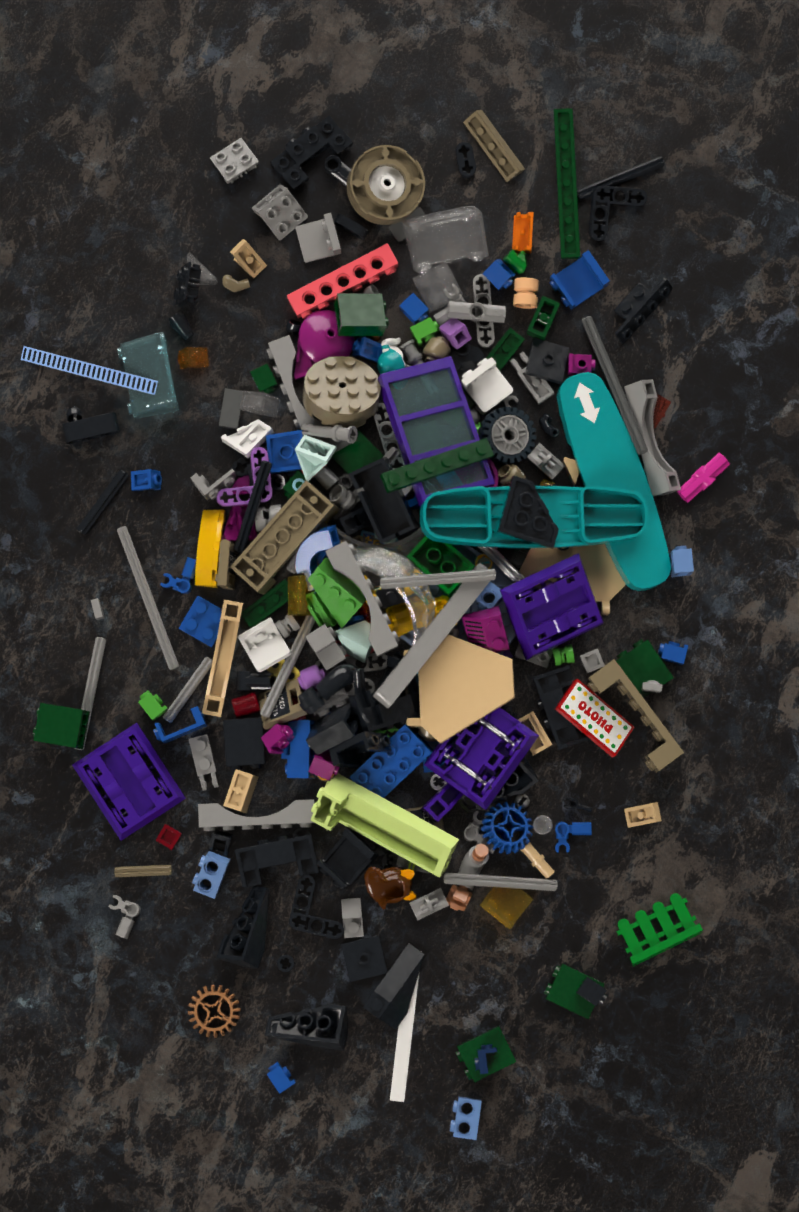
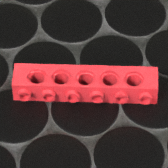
M387 243L288 294L287 299L297 318L302 317L305 319L312 311L318 308L323 310L328 307L329 303L336 299L337 293L358 292L366 283L373 284L380 279V276L394 273L397 271L398 261ZM379 261L383 266L380 269H374L372 264ZM358 270H363L366 275L363 278H358L355 273ZM341 279H347L349 284L342 287L338 282ZM328 287L332 290V293L330 295H323L322 290ZM308 296H312L315 298V302L307 304L305 299Z

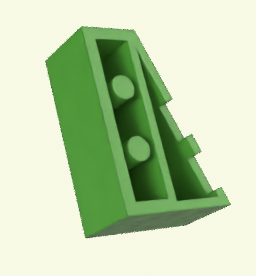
M327 557L308 578V581L341 629L366 601V598L356 584L345 575L335 571Z

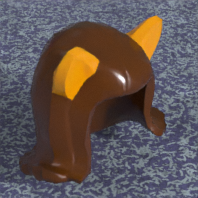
M373 866L366 870L364 880L367 892L383 910L386 909V904L397 903L403 899L409 901L416 899V894L411 891L412 878L415 875L413 870L400 867H390L381 870Z

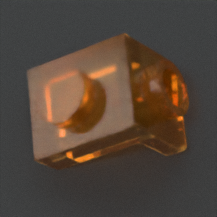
M186 347L180 350L178 354L180 369L208 367L207 347Z

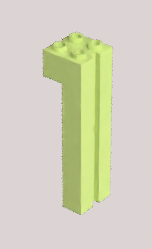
M339 773L333 779L331 778L330 781L328 780L325 787H321L316 796L318 801L315 802L311 809V812H313L311 821L331 831L339 822L439 878L448 868L452 853L458 844V838Z

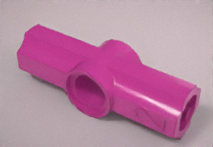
M718 453L705 466H701L681 486V490L677 491V493L684 501L690 502L699 492L704 491L716 480V477L728 468L730 463L721 453Z

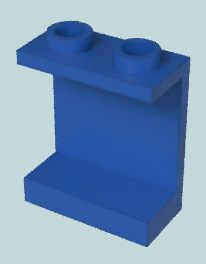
M588 250L582 254L580 259L556 275L553 273L550 276L551 281L549 283L555 292L558 290L562 297L560 299L564 306H569L572 310L608 286L610 280Z
M198 706L191 708L196 724L167 736L162 725L155 723L156 728L153 731L157 740L168 743L208 726L201 708Z

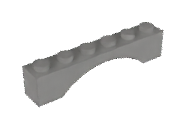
M290 335L269 342V349L266 350L270 360L274 359L276 366L273 369L276 377H281L283 383L280 384L283 395L287 394L290 400L286 403L290 413L294 412L296 419L293 420L296 429H302L304 423L322 426L321 421L307 413L295 393L293 387V368L296 360V351ZM310 436L312 438L329 443L328 439L325 437Z
M653 379L640 380L624 386L626 399L648 448V452L642 454V459L653 497L664 496L681 490L677 471L663 458L655 439L653 416L658 397Z
M344 541L326 550V555L333 569L352 580L366 598L371 616L369 641L376 656L379 657L397 648V642L400 641L395 631L391 632L388 626L391 624L387 613L382 614L380 607L383 605L378 596H373L371 590L374 587L369 578L365 579L363 575L365 569L361 561H356L354 555L357 553L352 543L348 545L347 541Z
M295 800L283 810L262 817L238 815L226 810L218 803L198 804L199 827L203 828L204 831H215V827H223V830H234V826H242V830L254 829L256 825H261V829H273V825H281V828H292V824H300V827H312L314 822L311 821L313 815L311 809L315 804V800Z

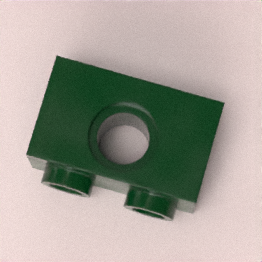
M542 296L527 330V335L545 341L560 303Z

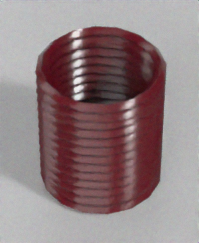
M255 692L231 699L237 718L260 711Z

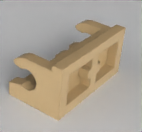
M534 711L518 719V721L539 735L530 748L533 756L552 746Z
M235 769L223 806L247 813L258 777Z

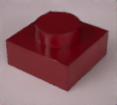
M165 824L156 841L173 850L182 833Z

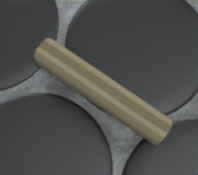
M171 865L115 867L114 869L115 877L163 876L172 874Z

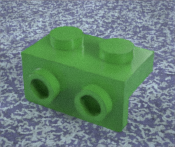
M315 590L307 592L301 597L319 627L324 624L334 627L337 624V621Z

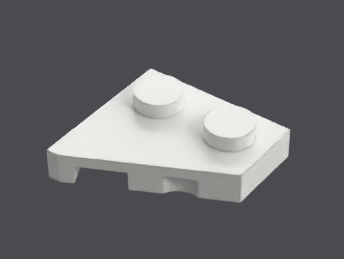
M258 419L247 426L238 428L237 432L232 435H222L221 440L249 458L252 450L260 447L266 441V435L273 433V429Z

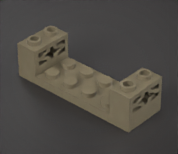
M306 480L230 568L258 593L265 595L277 582L273 577L299 549L303 541L313 533L322 521L328 524L340 509Z
M615 659L587 679L589 682L587 684L588 688L598 695L617 682L619 684L617 686L618 690L623 696L626 694L629 697L630 701L628 703L633 710L636 711L638 709L641 713L640 719L645 726L650 725L652 728L653 737L657 742L661 741L663 743L645 756L647 760L645 764L650 771H660L684 753Z

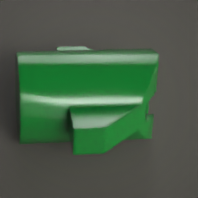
M512 249L503 259L507 266L514 273L518 274L524 273L528 265L526 253L523 250L518 254Z

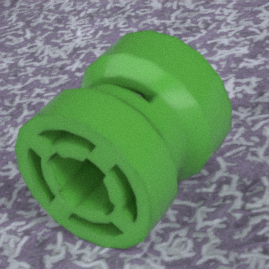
M572 644L565 645L563 648L558 646L552 648L555 666L566 662L568 664L575 663Z

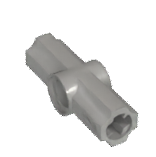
M448 301L447 318L470 320L472 322L504 323L505 306L487 305L479 302ZM472 308L480 310L481 314L479 317L472 314Z

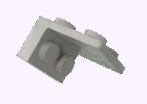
M281 184L252 207V210L264 220L278 240H282L296 226L308 218V215L290 191Z
M331 213L324 214V219L295 227L305 263L341 254Z
M231 469L211 486L203 475L199 477L195 473L190 478L208 501L210 498L214 500L218 492L225 486L228 488L233 485L237 476L235 471Z

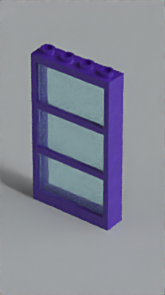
M452 356L379 375L377 380L381 386L380 393L405 465L480 440ZM484 460L414 484L412 487L419 508H421L424 500L434 492L476 486L488 488L493 487L495 482L488 461Z

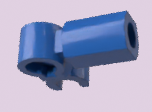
M187 557L181 574L183 576L182 579L178 577L174 579L172 575L164 573L163 576L169 578V583H161L160 585L164 588L173 587V590L179 591L182 594L190 593L192 590L191 579H194L196 560Z
M564 821L558 822L555 826L556 839H558L555 845L556 852H559L560 845H565L566 852H569L570 846L567 843L569 833H572V835H592L591 822H572V825H568Z

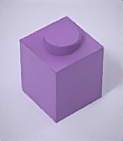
M449 319L439 327L443 338L448 340L455 349H459L472 339L466 325L458 319Z

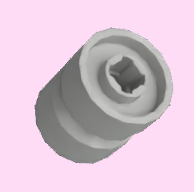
M281 504L270 505L268 509L265 506H259L255 517L256 532L264 529L279 512Z

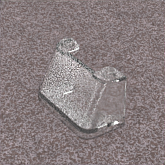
M464 206L412 217L402 221L415 272L426 273L432 267V264L464 257H468L476 262L483 260V257L489 256L482 212L475 206Z

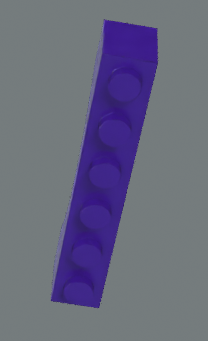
M447 782L421 810L434 823L438 822L464 794Z

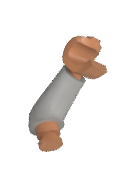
M485 844L471 847L464 856L458 873L479 875L489 860L488 847ZM452 885L446 897L450 908L456 911H465L473 895L469 891H473L474 886Z

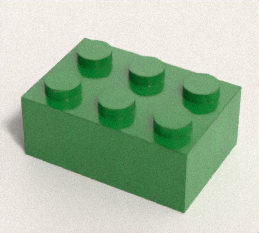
M426 536L407 555L408 560L423 574L472 571L475 568V565L451 544L432 541ZM462 583L439 584L436 586L451 598Z

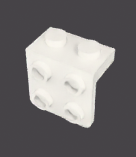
M492 357L488 360L485 358L477 364L478 368L474 371L468 370L462 375L463 379L461 380V385L484 413L488 412L513 392V388L498 370L496 362Z
M271 617L237 636L258 672L268 669L291 655V651Z

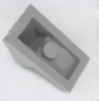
M361 898L341 899L344 938L364 937Z

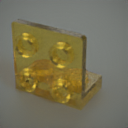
M305 575L288 577V616H312L307 608L306 593L310 591H308Z
M493 887L479 906L510 930L533 899L521 889Z

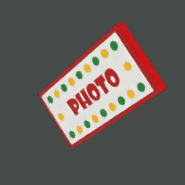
M578 679L573 681L555 708L557 712L612 758L617 755L635 728Z

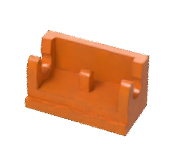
M517 212L514 215L512 249L517 253L523 250L526 254H531L534 212H528L527 214Z

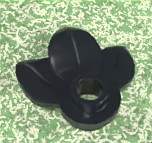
M469 342L461 346L466 348L467 351L465 353H461L459 349L453 348L454 352L450 356H452L456 371L458 369L463 373L470 369L474 371L476 363L485 359L482 350L472 347Z

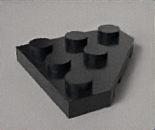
M513 476L497 532L553 549L559 530L557 525L550 517L549 511L543 500L540 499L533 482Z

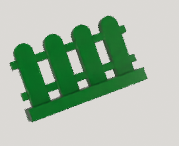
M674 893L670 896L671 905L664 907L663 903L655 902L653 904L654 913L647 916L645 911L639 910L635 914L636 922L630 924L627 919L619 920V930L616 932L618 936H623L628 946L625 949L627 954H632L630 961L633 967L703 933L700 923L697 925L694 923L697 918L695 915L691 917L685 905L688 903L686 898L682 899L678 893ZM673 909L680 920V923L676 925L673 924L667 913ZM655 918L658 919L663 931L657 934L650 922ZM640 927L645 940L639 942L633 929ZM683 927L685 931L678 933L677 930ZM666 935L667 939L660 942L659 938ZM649 944L650 948L643 951L642 947Z

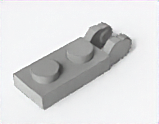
M521 352L520 358L527 365L528 357L524 352ZM514 358L510 360L517 375L538 405L555 394L546 380L526 375V367L521 369Z
M208 734L190 738L189 743L202 790H207L204 775L210 773L214 788L219 787Z

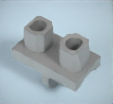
M541 443L527 457L551 480L565 467Z
M441 888L410 902L417 920L449 906Z

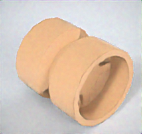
M526 277L515 279L514 290L517 293L513 297L514 307L522 309L537 308L538 297L535 293L539 289L538 279Z

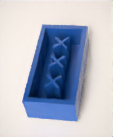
M407 724L390 738L392 751L389 753L375 752L350 776L353 782L385 798L432 754L434 750L419 736L414 728H410Z

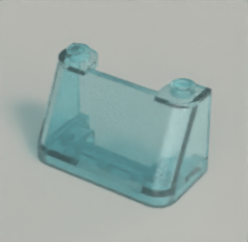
M164 332L154 333L121 343L120 348H117L119 359H123L125 373L158 381L155 395L128 388L131 402L127 403L129 414H133L135 419L180 411L172 377L169 352L166 347L168 346Z

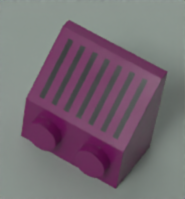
M499 606L462 616L469 643L495 653L510 649Z

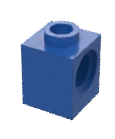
M501 259L495 260L483 273L498 290L507 289L514 282L512 279L516 275Z
M414 293L399 305V309L414 325L429 317L427 315L429 308Z

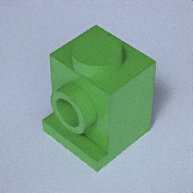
M431 317L410 327V332L418 347L422 346V341L425 340L427 343L431 337H435L437 332L440 331L437 321H432Z
M147 690L140 696L141 700L138 703L153 721L168 710L166 705L161 706L163 701L157 694L153 696Z

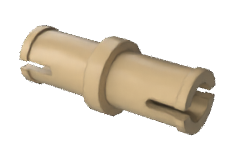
M531 842L526 844L525 848L521 850L532 862L531 865L535 866L545 879L555 872L545 861L544 855H540Z

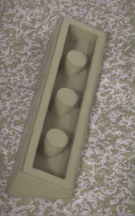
M476 110L463 122L506 182H509L525 170L482 110Z

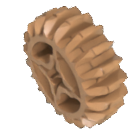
M211 985V991L205 986L203 987L204 994L200 990L197 991V994L200 996L199 998L192 996V1000L196 1003H189V1007L194 1008V1011H188L189 1015L194 1014V1017L189 1019V1021L193 1022L196 1020L197 1024L193 1026L194 1029L199 1026L202 1027L199 1030L200 1034L207 1030L206 1037H209L211 1032H213L214 1038H217V1031H220L221 1035L224 1036L225 1028L228 1032H231L232 1029L229 1025H237L233 1018L240 1019V1016L235 1015V1012L241 1011V1008H234V1005L238 1004L239 1000L232 1002L231 999L235 997V994L233 993L228 996L227 994L230 990L228 988L224 993L221 992L222 985H219L218 991H215V985ZM209 995L220 996L215 1004L203 1001ZM224 1000L228 1002L230 1007L229 1017L221 1009ZM218 1003H220L217 1009L220 1015L216 1016L215 1014L209 1020V1017L211 1016L212 1012L211 1010H209L210 1007L212 1006L214 1008V1006H217ZM199 1005L207 1012L204 1023L199 1017ZM214 1018L226 1022L220 1027L209 1026Z

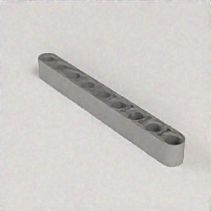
M479 562L473 570H485L488 568ZM491 580L463 582L374 693L373 697L386 708H389Z

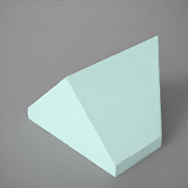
M307 435L302 437L295 451L305 480L309 481L328 463L337 449L336 446Z
M364 620L334 631L348 655L363 663L366 662L373 648L369 641L371 623Z

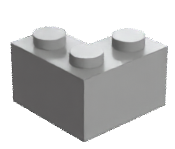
M324 624L305 636L327 672L346 661L345 655L347 652L342 644L337 645L335 641L337 635L331 626L327 628Z

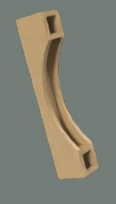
M224 599L202 714L222 716L244 603Z

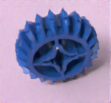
M504 802L503 806L498 803L496 808L492 806L489 809L490 812L484 814L486 818L481 823L485 826L481 828V831L486 832L483 838L489 839L486 842L487 845L493 844L492 850L498 847L499 853H503L504 850L506 854H510L511 851L517 853L519 849H524L525 844L530 842L528 838L533 835L530 832L533 826L528 823L531 822L532 818L526 819L525 816L528 812L522 813V806L516 809L515 803H512L510 807L508 802ZM502 814L501 823L494 825L495 817ZM507 825V828L509 827L511 830L507 831L504 826ZM520 831L519 839L512 842L513 833Z

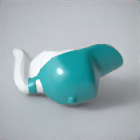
M400 337L397 339L387 338L381 342L382 354L377 362L379 374L405 368L403 352L397 347L401 342ZM408 380L394 383L392 386L396 390H401L406 386Z

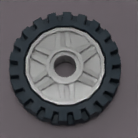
M503 407L490 412V414L484 417L485 420L481 422L480 425L482 426L478 430L480 432L479 438L480 440L487 438L494 454L490 458V460H494L493 462L513 464L522 461L533 451L531 449L535 446L534 440H536V435H534V432H536V429L532 427L534 423L532 420L529 421L530 417L528 414H523L524 411L517 410L518 408ZM506 431H507V432L509 433V435H510L509 440H507V439L505 438V432H506Z

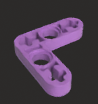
M256 447L250 454L253 486L220 490L216 498L219 505L222 507L248 505L249 500L242 501L239 498V493L244 490L251 496L257 478L256 472L260 468V466L254 467V464L258 465V459L254 458V455L257 454V451H260L261 454H264L261 462L263 460L269 462L268 453L264 448ZM270 473L267 479L268 485L264 489L269 495H266L265 499L261 498L260 503L268 502L272 497ZM232 491H236L237 502H233L234 498L228 499L227 503H224V500H220L223 493H226L227 496H233Z

